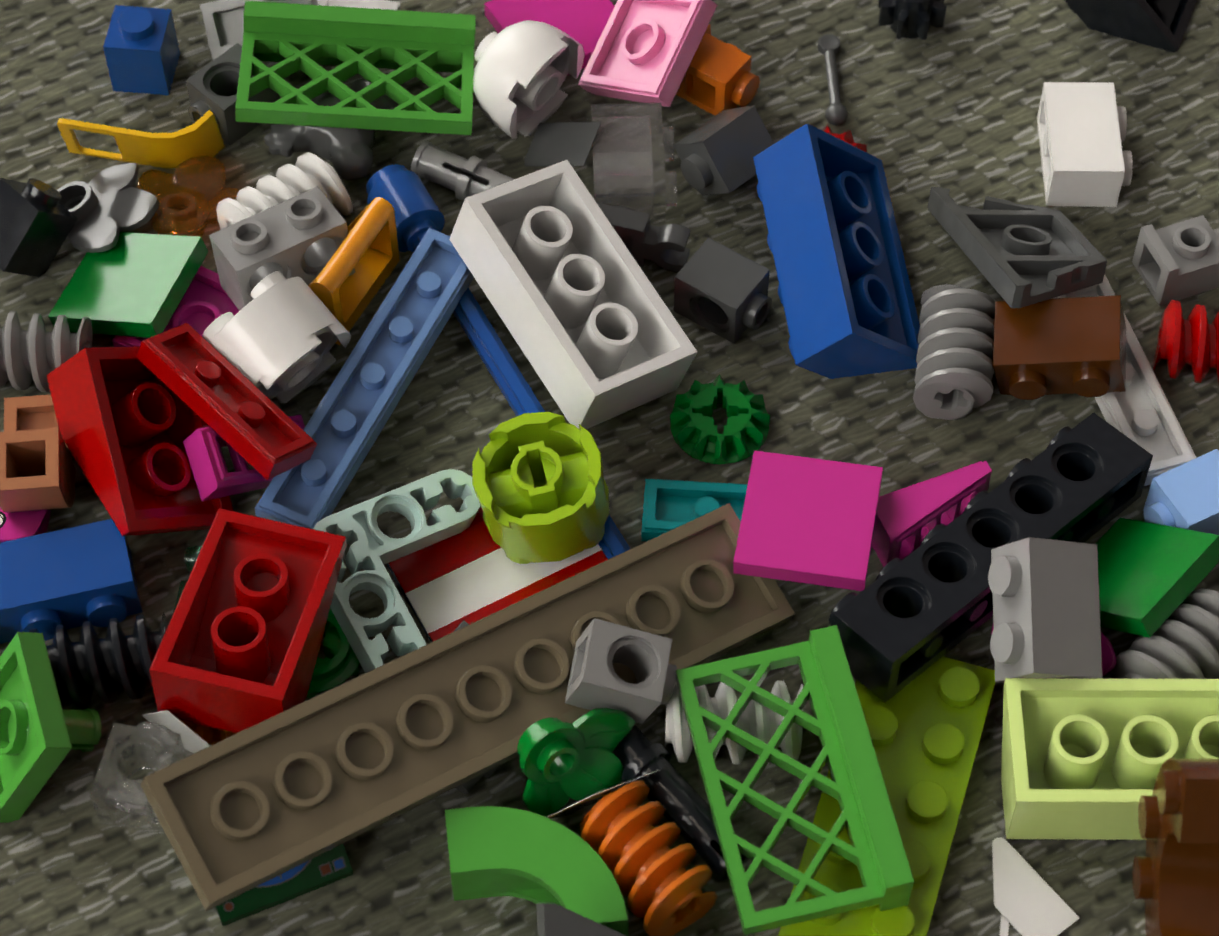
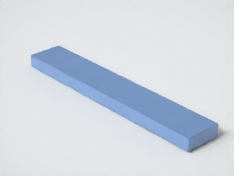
M428 228L303 429L317 443L310 460L272 479L255 507L256 517L313 529L317 522L332 514L458 305L462 295L466 292L474 278L449 240V235Z

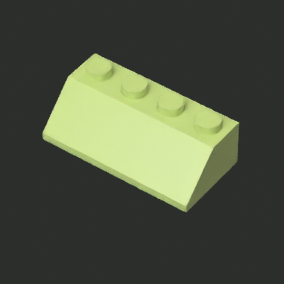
M1005 678L1001 785L1006 839L1146 840L1141 838L1139 831V800L1142 795L1152 796L1155 782L1163 763L1168 759H1219V679Z

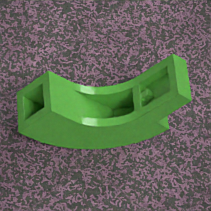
M480 806L445 810L454 901L510 896L523 898L534 903H555L628 936V916L625 902L611 870L600 855L576 833L545 816L516 808Z

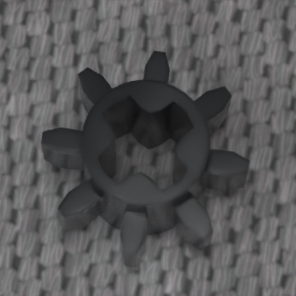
M879 0L878 7L880 8L878 24L880 26L890 25L892 31L896 33L897 39L920 37L922 40H926L931 26L943 28L947 6L944 5L945 0Z

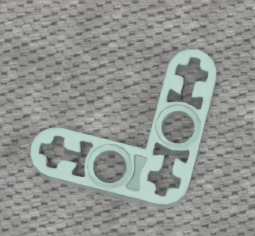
M447 469L436 472L329 515L317 522L313 528L314 530L345 536L346 542L350 546L345 562L352 575L343 583H339L346 570V566L342 561L330 608L365 673L384 665L383 661L389 648L382 632L391 624L395 627L392 628L387 641L397 656L406 655L427 645L384 564L457 535L470 527L481 505L472 485V476L463 471ZM445 491L450 499L460 497L463 500L457 513L451 505H444L432 510L426 523L424 511L432 509L437 505L442 492ZM384 512H398L410 522L411 534L399 539L390 538L379 529L377 517ZM359 590L372 591L383 601L384 613L375 618L361 617L350 607L349 596ZM376 636V637H375L374 639H372V640H370V639L368 638V637Z

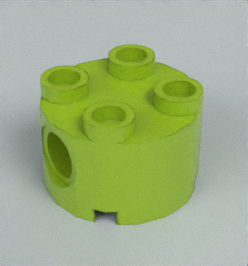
M552 412L523 413L500 423L489 434L490 442L483 448L482 453L478 449L472 461V485L482 507L483 520L493 541L504 549L506 556L519 564L561 561L582 552L584 549L596 546L605 534L604 524L610 513L609 488L603 477L601 452L591 433L580 424V429H578L576 426L566 423L564 416Z

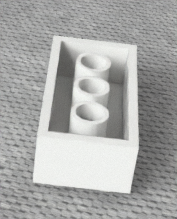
M568 160L464 199L449 240L570 424L580 429L579 424L588 429L677 390L698 351Z

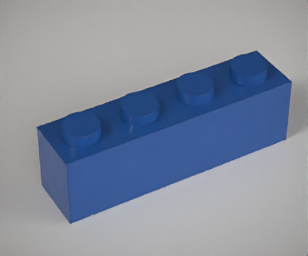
M112 519L0 543V644L11 642L17 632H29V629L37 628L39 633H43L44 641L54 638L57 625L64 624L66 629L82 626L83 622L91 621L94 626L108 627L110 618H117L119 623H121L129 615L142 613L127 536L121 535Z

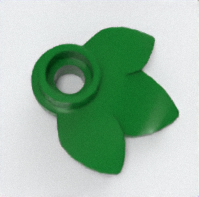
M595 708L582 715L572 724L562 722L558 718L548 717L538 720L529 726L520 737L517 746L520 768L528 778L522 797L529 811L547 817L560 811L567 804L569 798L581 801L598 792L621 784L624 769L620 759L613 751L635 725L634 719L627 712L618 709Z

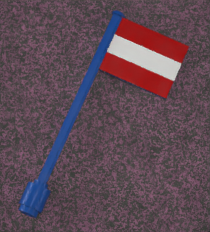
M394 164L380 169L369 179L366 185V192L368 194L367 205L375 197L383 198L391 203L395 212L398 249L400 252H414L428 228L439 232L443 230L445 224L444 216L415 172L409 171L403 165ZM467 288L453 314L516 416L523 413L545 412L470 289ZM481 507L470 527L463 532L389 562L387 565L429 640L433 642L453 633L463 620L468 624H472L630 550V547L610 515H608L604 524L605 534L596 546L584 549L582 552L561 561L519 564L510 560L506 556L504 549L493 541L483 520V510Z

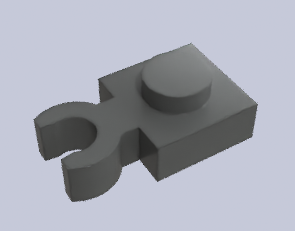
M597 203L639 266H644L647 259L654 261L661 268L679 272L687 263L690 249L686 248L690 236L689 228L678 224H665L660 227L650 225L649 213L635 211L625 206Z

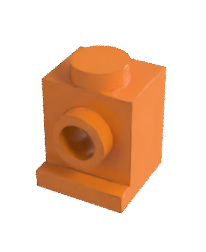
M708 24L676 95L716 116L723 110L736 108L737 105L741 107L747 106L758 90L760 78L751 73L752 56L742 52L735 45L725 43L710 35L711 25Z

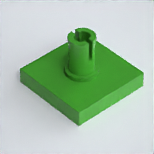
M17 632L0 656V823H9L21 818L70 750L92 751L94 749L93 745H97L101 737V719L95 709H62L43 633Z

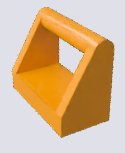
M375 197L347 227L348 235L319 275L308 285L348 332L400 261L394 208L391 203L380 197ZM355 269V273L349 276L352 270Z

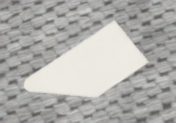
M1001 837L993 840L994 906L1022 936H1058L1080 919L1007 840Z

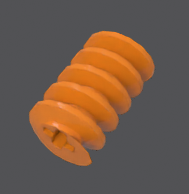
M643 780L633 781L604 796L585 814L580 822L581 838L600 855L611 870L622 896L628 897V908L637 918H644L643 928L649 936H673L702 918L715 905L717 894L715 892H702V889L710 881L713 872L706 864L696 866L688 871L686 870L695 858L697 851L690 843L681 844L670 849L679 838L680 828L675 822L664 823L654 828L663 817L665 808L659 801L648 802L640 806L648 796L650 788Z

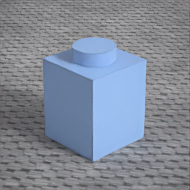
M1219 450L1210 451L1154 477L1143 509L1144 521L1219 535Z

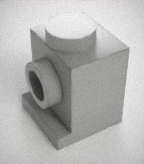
M1204 215L1156 230L1152 224L1143 226L1140 229L1132 263L1159 306L1168 304L1171 300L1178 301L1219 288V228L1212 229Z

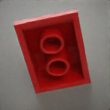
M140 346L85 347L46 375L58 427L63 440L122 536L210 529L219 508L233 511L230 496L201 501L183 441L196 429L209 427V425L136 358Z
M219 508L149 669L157 711L168 710L180 720L239 733L303 703L310 688L347 545L346 537Z

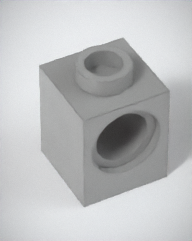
M594 618L576 641L565 704L588 710L595 708L618 709L627 712L635 722L643 724L660 704L667 705L672 696L677 676V666L668 663L672 639ZM612 663H621L628 666L634 672L637 684L627 683L620 679L615 673Z

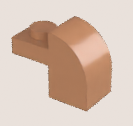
M51 394L4 398V432H0V507L2 511L11 513L71 508L75 499L76 469L72 462V453L64 442L59 430Z

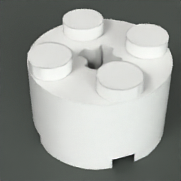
M275 271L263 278L253 288L250 294L253 298L251 302L236 315H233L232 312H226L216 318L205 329L202 337L270 400L276 397L280 403H287L317 381L333 365L336 359L329 350L337 340L346 348L350 342L351 335L301 277L286 279L280 271Z

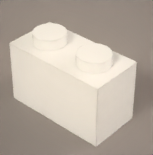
M1044 82L1037 123L1046 206L1117 207L1121 186H1130L1133 160L1131 151H1122L1121 141H1124L1126 136L1127 113L1124 106H1117L1114 83Z

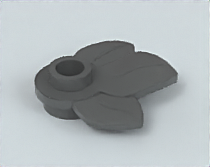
M137 163L115 165L97 173L89 183L73 181L57 189L62 196L59 203L77 218L68 234L74 248L90 253L110 250L116 246L120 231L130 232L145 225L157 212L160 206L157 197L150 192L133 187L139 174Z

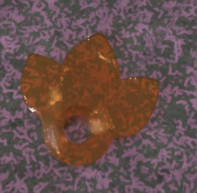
M212 156L192 157L178 165L174 174L149 169L140 176L136 186L138 189L152 193L160 202L157 212L151 218V225L158 234L201 237L204 236L208 225L218 223L216 210L218 202L228 197L236 200L240 190L225 187V166L220 160Z

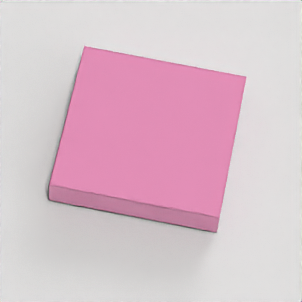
M617 0L578 85L585 91L599 96L670 107L717 5L712 0Z

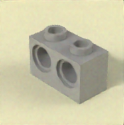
M318 186L209 235L220 285L239 311L253 300L250 295L253 288L272 272L280 271L286 279L301 277L309 285L319 275L346 238L348 228L347 222ZM355 269L352 270L349 276L355 273Z

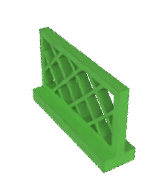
M245 1L244 34L235 106V122L472 135L476 15ZM261 61L279 62V63L276 64V65H274V66H272V67H270V68H268V67H267L265 64H263ZM320 65H335L337 67L326 71ZM377 68L396 69V70H394L393 72H391V73L385 75L383 72H381V71H380L379 69H377ZM301 70L312 81L296 89L284 80V78ZM436 72H451L453 74L444 79ZM358 73L372 83L360 91L354 92L342 82ZM416 77L429 88L414 96L400 85ZM268 87L282 97L273 103L250 101L252 96ZM328 91L341 102L334 106H322L314 103L312 99ZM386 94L398 103L399 106L392 110L377 109L370 103ZM445 98L460 110V114L435 112L428 106Z
M837 625L811 630L809 641L676 670L677 686L744 935L878 904L881 911L908 905L914 879ZM798 664L804 687L792 705L760 687L770 670ZM754 674L750 681L742 677ZM721 681L742 694L724 720L699 705L695 687ZM751 699L784 717L768 744L735 726ZM808 700L813 716L802 711ZM793 723L820 737L823 749L811 768L777 750ZM705 725L717 732L711 742H709ZM726 738L760 756L743 783L716 768L714 757ZM769 762L803 780L786 808L752 789ZM826 762L832 780L820 774ZM811 786L823 791L839 802L841 814L829 833L795 814ZM722 788L735 795L728 807ZM744 801L778 820L761 848L734 834L731 821ZM787 826L821 844L820 849L804 874L770 855V852ZM845 826L851 845L838 838ZM831 850L857 865L863 887L836 893L813 878ZM740 853L753 860L746 872H744ZM762 866L796 885L785 905L755 912L749 886ZM805 891L817 897L800 901Z

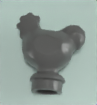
M357 79L351 85V89L354 92H358L372 83L366 79ZM331 93L321 94L312 99L314 103L322 106H334L341 102ZM386 94L370 103L377 109L392 110L399 106L398 103ZM273 124L271 125V132L266 134L264 138L271 154H281L285 157H290L296 152L311 151L322 158L332 161L337 174L346 180L365 177L372 170V149L375 145V130Z

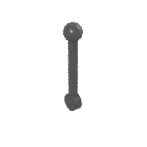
M826 34L818 39V50L825 57L830 102L825 116L830 124L838 126L843 124L848 117L846 107L841 104L835 55L840 50V40L835 35Z

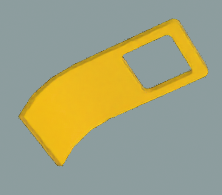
M210 110L194 124L169 133H150L59 118L57 122L58 129L70 153L160 168H188L208 162L225 147L214 113ZM73 129L113 136L121 154L80 146Z

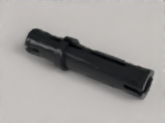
M634 725L613 751L623 765L622 781L625 783L651 772L661 770L643 780L650 788L647 798L650 802L659 801L665 808L663 816L669 822L677 824L681 830L680 834L695 848L697 854L714 871L715 876L719 880L726 879L728 872L720 850L721 846L710 806L669 763L671 759L670 752L660 743L652 744L640 729ZM740 853L741 861L744 865L749 858Z

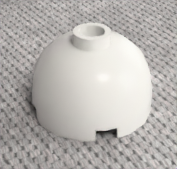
M531 20L510 25L500 33H489L481 41L475 52V60L478 63L473 77V91L483 114L495 126L513 139H517V131L525 137L532 134L537 129L539 123H544L553 115L568 96L559 88L565 81L568 73L574 78H578L585 56L583 45L564 31L550 24Z

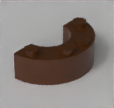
M1168 759L1163 763L1158 773L1152 796L1142 795L1139 800V831L1141 838L1146 839L1145 856H1136L1133 861L1132 882L1134 896L1136 899H1145L1146 936H1219V759Z

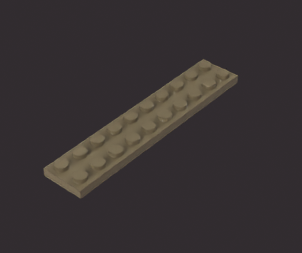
M730 503L143 777L140 786L205 910L208 911L518 757L517 746L520 737L529 726L538 720L554 717L562 722L572 724L582 715L591 711L565 704L576 641L594 618L671 638L672 645L668 663L676 665L677 670L705 664L787 623L795 615V612L775 579L733 573V561L741 521ZM612 663L613 669L620 679L627 683L637 684L636 676L628 666L621 663Z

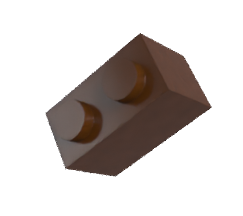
M1121 295L1055 298L1022 308H1011L1006 301H995L993 368L1000 394L1012 395L1023 400H1034L1051 394H1077L1083 397H1099L1108 392H1125L1126 324Z

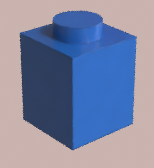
M115 5L103 45L113 91L169 95L180 56L171 9Z

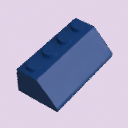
M806 123L753 157L758 179L757 193L763 203L768 228L767 242L774 257L779 281L778 296L784 306L790 335L788 345L795 359V364L830 379L917 368L916 354L919 346L917 340L920 324L882 160Z

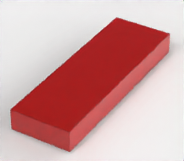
M188 323L179 325L141 342L136 358L266 480L310 460L317 443Z

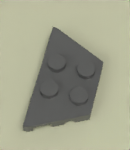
M931 187L927 206L928 210L1011 308H1022L1103 283L1107 260L1060 210L1035 205H1021L1009 200L988 196L985 197L983 209L957 205L949 196L950 189Z

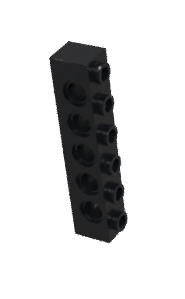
M1092 413L1073 429L1069 426L1061 429L1053 437L1046 450L1033 460L1025 458L1018 462L1002 484L990 493L986 490L978 493L958 518L947 526L945 524L935 526L925 536L919 548L903 560L899 557L891 560L880 571L875 582L858 595L855 592L847 594L836 604L830 614L829 623L831 626L837 625L852 676L886 703L993 616V596L988 582L991 549L1028 537L1084 543L1141 497L1153 455L1095 413Z

